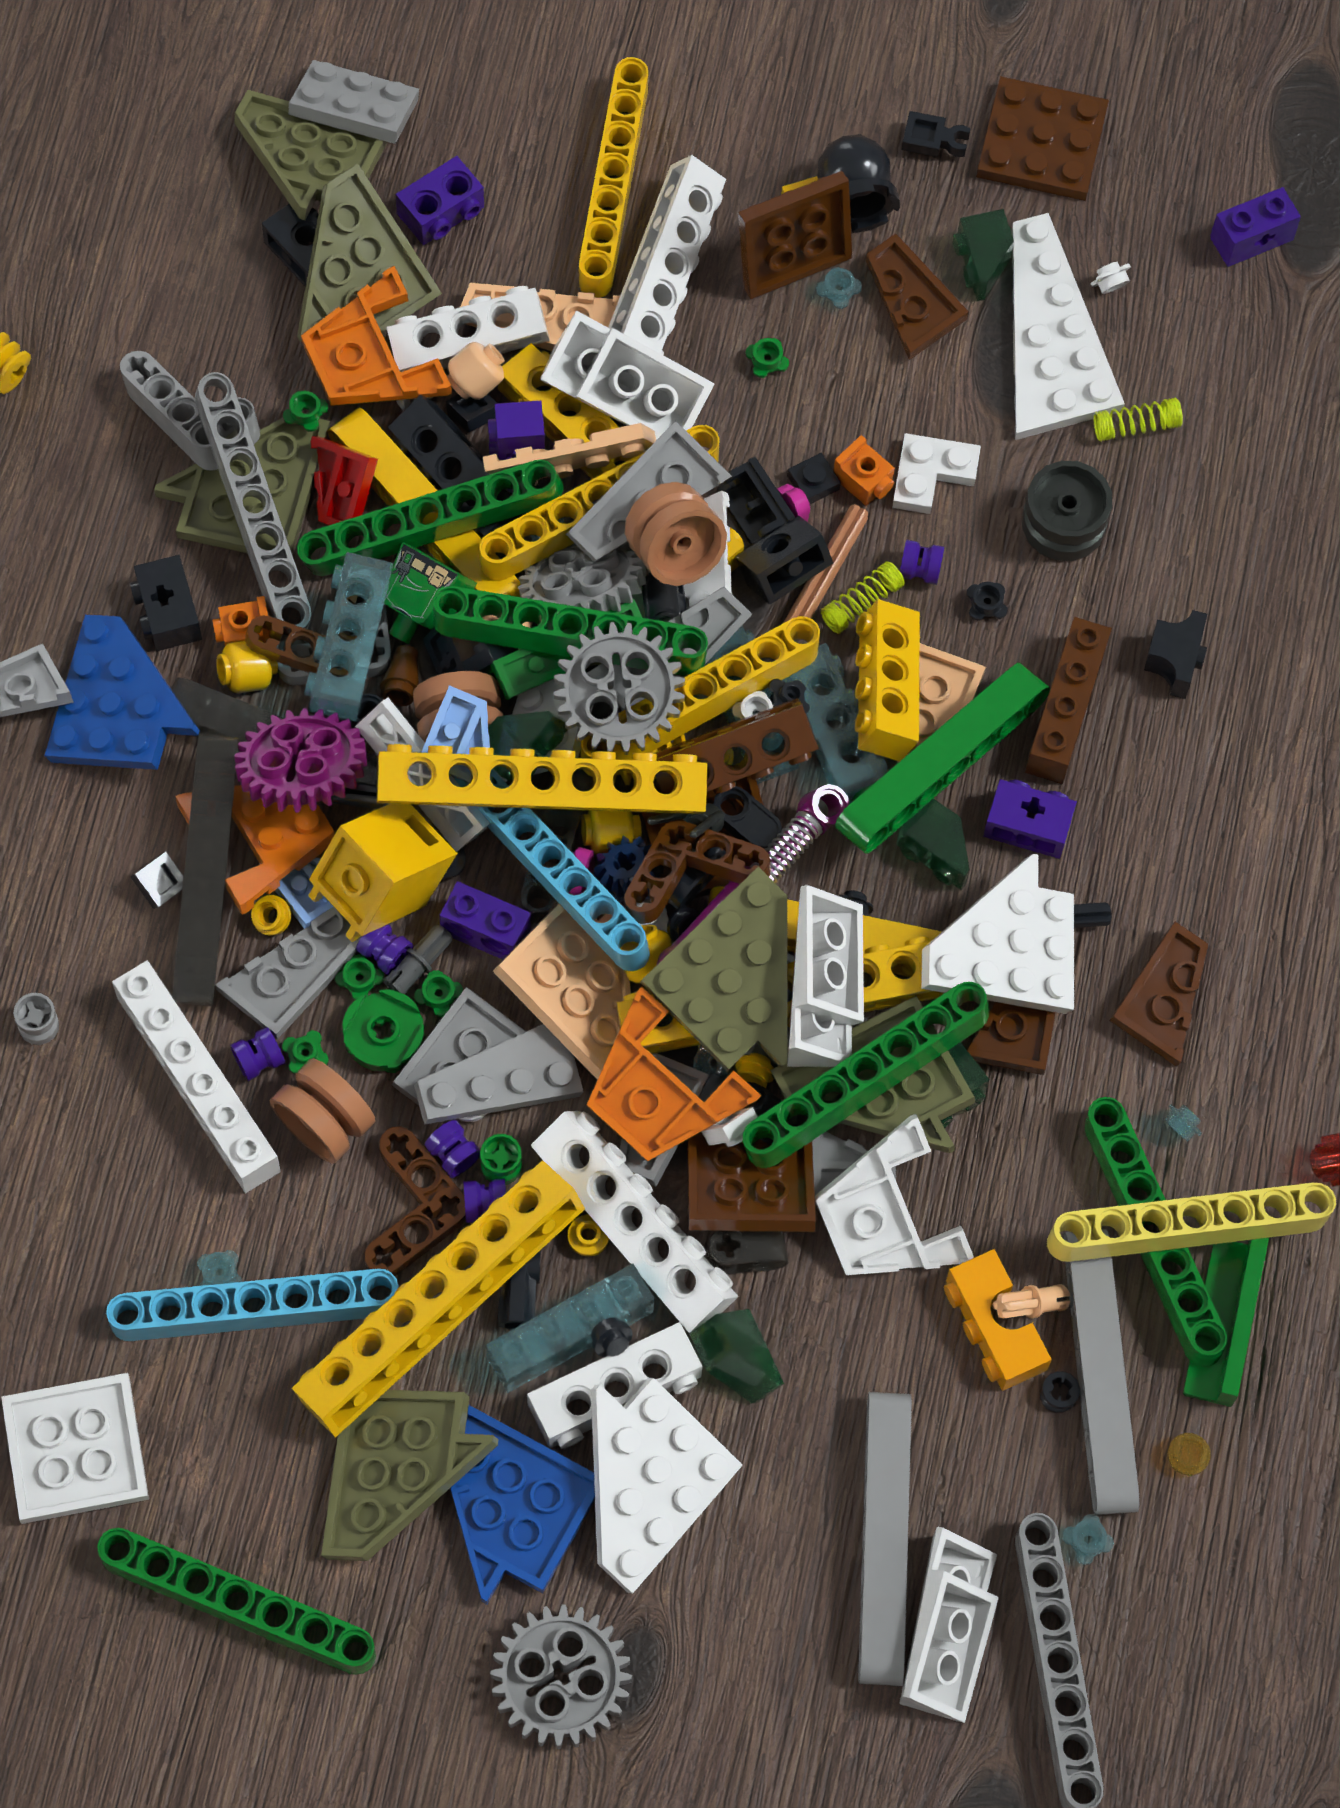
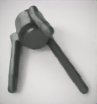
M706 803V812L703 814L663 813L649 817L647 820L648 824L654 825L683 818L685 822L697 825L690 832L691 838H697L708 829L719 832L724 826V812L714 804Z

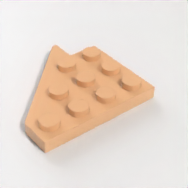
M558 903L501 961L493 972L598 1080L621 1029L617 1014V1002L624 1001L623 997L631 993L630 981L626 976L625 970L617 966ZM604 914L599 920L595 919L594 921L605 923L613 916Z

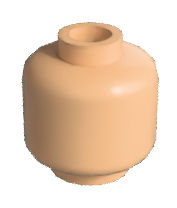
M471 342L448 362L449 374L447 378L452 388L462 398L482 399L503 381L504 371L501 364L505 360L492 344L484 347L478 342Z

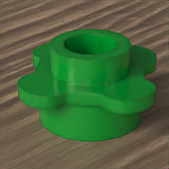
M776 338L761 339L755 344L749 345L746 349V357L751 359L754 365L753 373L759 378H765L768 373L777 370L784 372L789 367V359L783 356L782 343ZM765 356H770L771 359H770V360H765L764 357H765Z
M298 391L292 395L289 409L283 412V419L287 424L295 423L303 426L306 431L312 432L319 428L318 421L321 415L328 411V404L324 399H319L312 392ZM303 410H309L307 414L302 413Z
M361 954L354 955L345 964L343 970H340L335 975L336 984L340 987H346L352 993L354 1000L365 994L367 997L368 992L375 985H381L384 979L383 971L375 969L374 965ZM362 975L364 978L363 980L358 981L356 980V976Z
M433 970L428 973L422 988L415 991L414 997L417 1004L427 1005L434 1010L436 1016L444 1017L453 1001L463 992V988L459 982H453L450 977L441 971ZM438 990L443 993L439 997L435 995V992Z
M311 1030L307 1032L306 1036L296 1039L288 1037L284 1040L282 1045L283 1051L289 1055V1070L294 1075L312 1058L326 1065L328 1064V1055L322 1051L320 1044L322 1036L319 1032ZM303 1050L309 1051L307 1056H303L301 1053Z

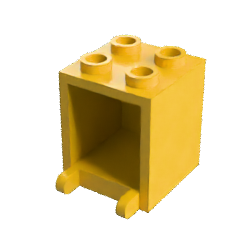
M388 804L339 826L309 878V881L314 886L308 896L313 902L319 901L324 896L351 925L345 936L351 942H354L360 936H364L425 907L458 853L411 804Z

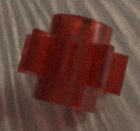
M1340 1133L1321 1136L1322 1144L1315 1145L1310 1154L1312 1171L1317 1178H1322L1323 1182L1330 1181L1332 1187L1339 1186Z

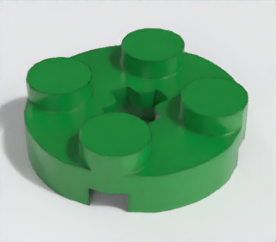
M379 990V993H374L367 997L365 994L357 998L347 1009L342 1023L344 1044L347 1052L359 1065L373 1071H385L387 1073L400 1071L424 1042L423 1018L417 1005L405 994L394 990ZM385 1022L392 1024L391 1032L393 1035L391 1037L377 1038V1032L373 1030L375 1025L382 1027Z

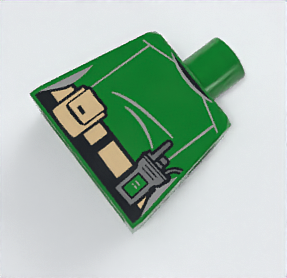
M402 542L382 595V603L399 612L389 630V634L409 644L419 625L430 630L434 627L433 598L437 591L446 586L474 589L477 582L423 551ZM446 609L443 610V612L446 614H455L457 610Z

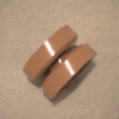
M670 482L659 484L646 491L633 504L625 523V536L629 546L643 561L650 573L664 584L674 586L685 585L706 576L719 563L726 549L727 532L723 521L708 506L703 497L688 484Z
M476 671L449 672L431 677L418 684L413 690L415 716L420 720L417 724L418 735L424 742L428 737L449 685L487 701L490 748L495 749L499 747L506 739L503 713L498 710L501 707L499 683L492 675Z
M312 1058L295 1073L298 1087L288 1084L283 1085L269 1101L277 1117L300 1142L321 1159L333 1164L350 1149L347 1135L361 1137L376 1121L370 1107L346 1080L323 1062Z

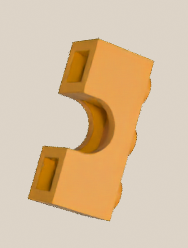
M995 1249L949 1269L946 1279L947 1284L944 1285L945 1294L952 1307H959L966 1321L963 1322L964 1331L972 1345L978 1343L985 1357L982 1359V1365L991 1382L997 1380L1001 1390L1004 1391L1047 1371L1052 1359L1033 1322L1019 1329H1006L997 1324L992 1317L991 1307L993 1302L997 1301V1296L1001 1293L1011 1292L1013 1284Z

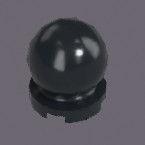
M861 134L842 136L828 144L819 158L817 177L820 179L843 171L848 178L852 233L872 230L888 222L887 215L893 210L899 211L900 200L897 188L891 183L890 160L885 150L876 141Z

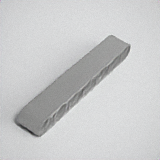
M209 373L199 382L195 393V403L262 596H265L269 616L284 621L281 613L282 610L288 607L295 608L301 615V623L296 626L305 628L311 618V608L233 384L222 373ZM209 386L218 387L222 390L224 399L219 402L210 401L206 398L204 389ZM221 423L231 424L235 427L237 436L232 439L223 438L219 435L217 426ZM234 460L244 461L248 464L250 473L246 476L234 474L230 469V462ZM246 497H255L262 503L263 510L259 513L248 512L244 508L242 500ZM264 533L270 535L275 540L276 547L267 551L261 549L256 543V536ZM276 570L282 571L288 578V585L282 588L275 587L269 580V573Z
M1101 1229L1109 1237L1107 1229ZM1064 1232L1065 1241L1069 1243L1078 1242L1077 1237L1072 1232ZM1112 1257L1065 1262L1067 1285L1070 1293V1312L1093 1511L1095 1515L1138 1512L1139 1487Z
M868 1392L858 1664L859 1684L903 1686L911 1394Z
M1033 1513L1022 1520L1015 1536V1547L1059 1800L1062 1808H1096L1103 1797V1782L1058 1529L1055 1522L1049 1516L1043 1513ZM1030 1528H1038L1045 1533L1047 1542L1043 1545H1034L1027 1540L1025 1531ZM1037 1570L1048 1571L1053 1576L1054 1585L1048 1588L1037 1585L1033 1579V1572ZM1045 1612L1057 1614L1062 1622V1627L1057 1630L1045 1628L1041 1623L1040 1615ZM1053 1654L1065 1657L1069 1663V1671L1065 1673L1053 1671L1049 1667L1048 1657ZM1060 1697L1071 1699L1077 1707V1714L1073 1716L1060 1714L1056 1709L1055 1700ZM1068 1740L1079 1742L1084 1749V1758L1080 1760L1068 1758L1063 1751V1743ZM1074 1784L1086 1785L1091 1790L1092 1801L1087 1804L1076 1802L1071 1795V1786Z

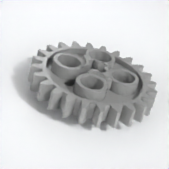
M574 543L539 561L534 566L524 569L525 575L519 577L521 585L518 586L522 598L605 612L610 609L620 612L621 602L632 603V595L642 593L640 585L646 584L645 575H647L643 561L635 554L629 544H623L593 562Z
M611 622L609 634L604 635L599 627L595 626L593 640H589L585 635L580 634L581 649L568 645L567 652L572 660L560 659L558 662V666L566 674L554 675V682L564 686L563 689L554 692V699L566 701V703L557 708L558 715H571L565 723V728L569 730L579 726L580 730L577 734V740L580 742L588 735L591 736V749L593 750L602 741L607 743V752H613L615 744H621L624 754L628 755L630 743L634 742L641 751H644V738L649 737L655 743L660 742L657 729L661 728L664 731L670 732L672 725L667 720V716L679 718L681 711L673 706L672 703L684 702L685 698L684 694L674 691V689L685 685V678L673 676V674L681 669V662L668 663L673 654V648L660 651L659 647L662 637L659 635L649 642L646 640V627L638 635H633L632 625L627 623L624 632L618 633L614 622ZM613 654L620 656L622 685L627 688L624 693L627 722L624 724L619 722L616 691L608 690L614 688ZM634 658H641L646 661L649 668L642 675H633L626 668L627 662ZM599 662L608 668V673L602 679H592L586 674L587 666L591 663ZM640 697L646 698L652 703L653 709L646 715H638L631 709L632 701ZM597 702H605L612 707L613 712L611 716L602 720L593 717L590 713V708Z
M562 1605L559 1616L553 1617L549 1608L545 1606L543 1608V1619L539 1621L533 1614L527 1613V1628H523L514 1622L512 1630L516 1638L511 1639L502 1636L501 1644L507 1650V1653L497 1652L493 1655V1660L503 1666V1668L491 1670L490 1673L492 1679L503 1682L492 1689L493 1697L506 1698L498 1706L499 1713L512 1711L513 1714L508 1721V1726L512 1728L522 1722L524 1724L522 1738L527 1739L535 1731L539 1733L538 1743L541 1747L545 1744L548 1736L554 1737L557 1749H561L564 1737H570L574 1747H579V1734L585 1733L592 1742L595 1741L596 1733L594 1727L596 1725L609 1731L611 1725L606 1716L608 1714L616 1717L622 1715V1710L615 1703V1700L628 1701L629 1693L619 1687V1685L631 1683L632 1675L620 1672V1669L630 1665V1657H617L616 1655L624 1647L623 1640L610 1643L609 1639L614 1632L613 1626L611 1625L600 1631L597 1629L600 1616L596 1614L589 1622L583 1620L584 1610L582 1607L577 1610L574 1617H568L566 1605ZM567 1638H574L582 1644V1650L576 1656L567 1657L558 1650L560 1642ZM589 1657L596 1659L594 1664L572 1671L568 1676V1684L562 1685L559 1680H556L540 1690L538 1694L532 1697L526 1695L529 1689L552 1681L555 1669L560 1668L561 1672L567 1673ZM534 1658L541 1661L544 1665L542 1673L536 1677L523 1675L519 1667L526 1659ZM587 1676H595L602 1682L603 1687L595 1695H586L578 1687L580 1680ZM553 1696L561 1699L565 1707L560 1714L548 1716L541 1711V1702L545 1698Z

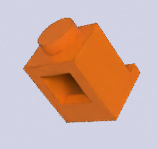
M862 435L835 459L833 471L840 480L841 485L865 506L876 497L882 499L894 485L893 475L895 467L867 444V439Z
M265 596L257 597V601L218 607L220 618L212 619L216 643L224 642L226 646L231 642L245 641L246 631L251 621L258 616H268ZM262 628L261 632L257 633L259 634V640L266 643L267 639L270 638V631Z

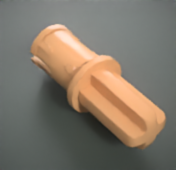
M1062 1284L1043 1288L1028 1285L1021 1291L999 1294L997 1301L993 1302V1309L997 1310L998 1317L1003 1319L1026 1316L1030 1319L1038 1318L1045 1312L1065 1311L1070 1305V1300L1057 1301V1298L1069 1297L1070 1293Z

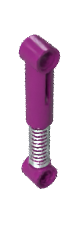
M829 784L805 794L798 803L795 818H792L790 823L786 825V828H783L781 833H778L777 838H774L772 843H769L768 848H765L770 857L771 873L769 878L775 884L777 879L782 878L781 874H785L786 869L791 868L790 864H794L795 859L800 858L799 854H803L804 849L809 848L808 844H812L813 839H817L818 836L823 835L831 826L835 825L840 814L849 805L848 797L841 788ZM819 799L827 805L828 816L823 815L819 810ZM754 862L750 867L745 866V869L751 870L754 865L759 866V863ZM729 881L680 937L660 953L657 965L740 884Z

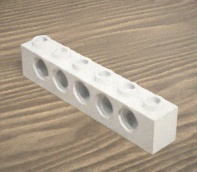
M693 155L670 165L608 327L609 329L614 328L662 355H664L662 348L665 340L672 332L676 323L674 316L678 306L686 297V285L690 274L699 263L698 253L702 242L705 241L711 231V226L709 225L711 218L722 202L723 195L721 192L726 181L724 177Z
M148 960L113 980L112 983L117 999L245 1194L280 1173L278 1156Z
M564 1111L531 1144V1147L546 1164L575 1189L586 1212L689 1333L705 1330L739 1297L731 1288L733 1286L731 1279L720 1268H714L704 1257L706 1251L699 1241L692 1236H687L677 1225L679 1219L676 1214L666 1205H660L651 1194L653 1189L648 1181L641 1175L634 1174L624 1163L626 1161L624 1153L613 1143H607L599 1134L600 1127L596 1120L586 1112ZM583 1146L589 1152V1161L586 1166L579 1159V1152ZM609 1176L616 1185V1190L612 1197L607 1194L605 1189V1183ZM635 1207L642 1214V1223L639 1228L633 1224L631 1218ZM661 1239H664L669 1246V1254L666 1259H663L658 1252V1244ZM688 1270L696 1278V1285L692 1291L686 1287L684 1281Z

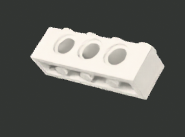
M527 286L511 288L506 291L505 296L491 299L490 296H480L470 300L469 305L454 309V306L439 307L432 311V315L418 319L414 315L401 317L395 320V325L386 327L394 360L400 372L437 358L443 369L448 368V362L471 342H478L484 347L492 344L502 354L527 347L530 343L536 345L550 341L536 288L528 289ZM510 313L514 315V321L510 326L500 328L495 325L499 315ZM466 323L476 324L477 330L471 337L463 338L458 335L462 325ZM426 334H439L440 339L435 346L426 348L421 345V341Z
M676 1323L628 1346L618 1356L612 1357L608 1355L528 1393L527 1404L550 1449L557 1445H560L561 1449L570 1447L584 1438L582 1433L592 1429L591 1389L594 1385H601L605 1389L613 1381L624 1383L628 1388V1392L621 1397H614L624 1406L649 1378L644 1374L643 1369L649 1364L657 1363L665 1368L666 1374L655 1380L668 1392L674 1390L675 1394H681L695 1387L698 1384L697 1379L701 1378L703 1366L681 1323ZM582 1399L590 1405V1409L583 1415H574L568 1411L567 1405L572 1400Z

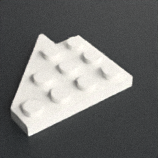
M1032 854L1025 858L922 949L921 989L946 993L960 983L974 982L984 988L987 1000L1063 1014L1073 1011L1074 894L1039 888L1038 855Z
M648 1378L624 1406L601 1385H594L591 1389L597 1564L627 1593L632 1594L742 1467V1464L654 1378Z

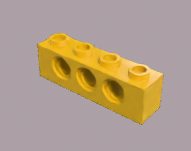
M877 599L867 612L861 613L856 625V633L859 635V649L855 662L856 666L859 667V681L855 689V697L858 699L855 731L858 732V749L901 761L919 742L920 612Z

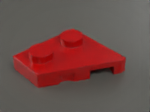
M312 436L310 441L311 449H317L319 471L314 472L315 488L318 492V521L332 525L363 515L378 459L323 437Z

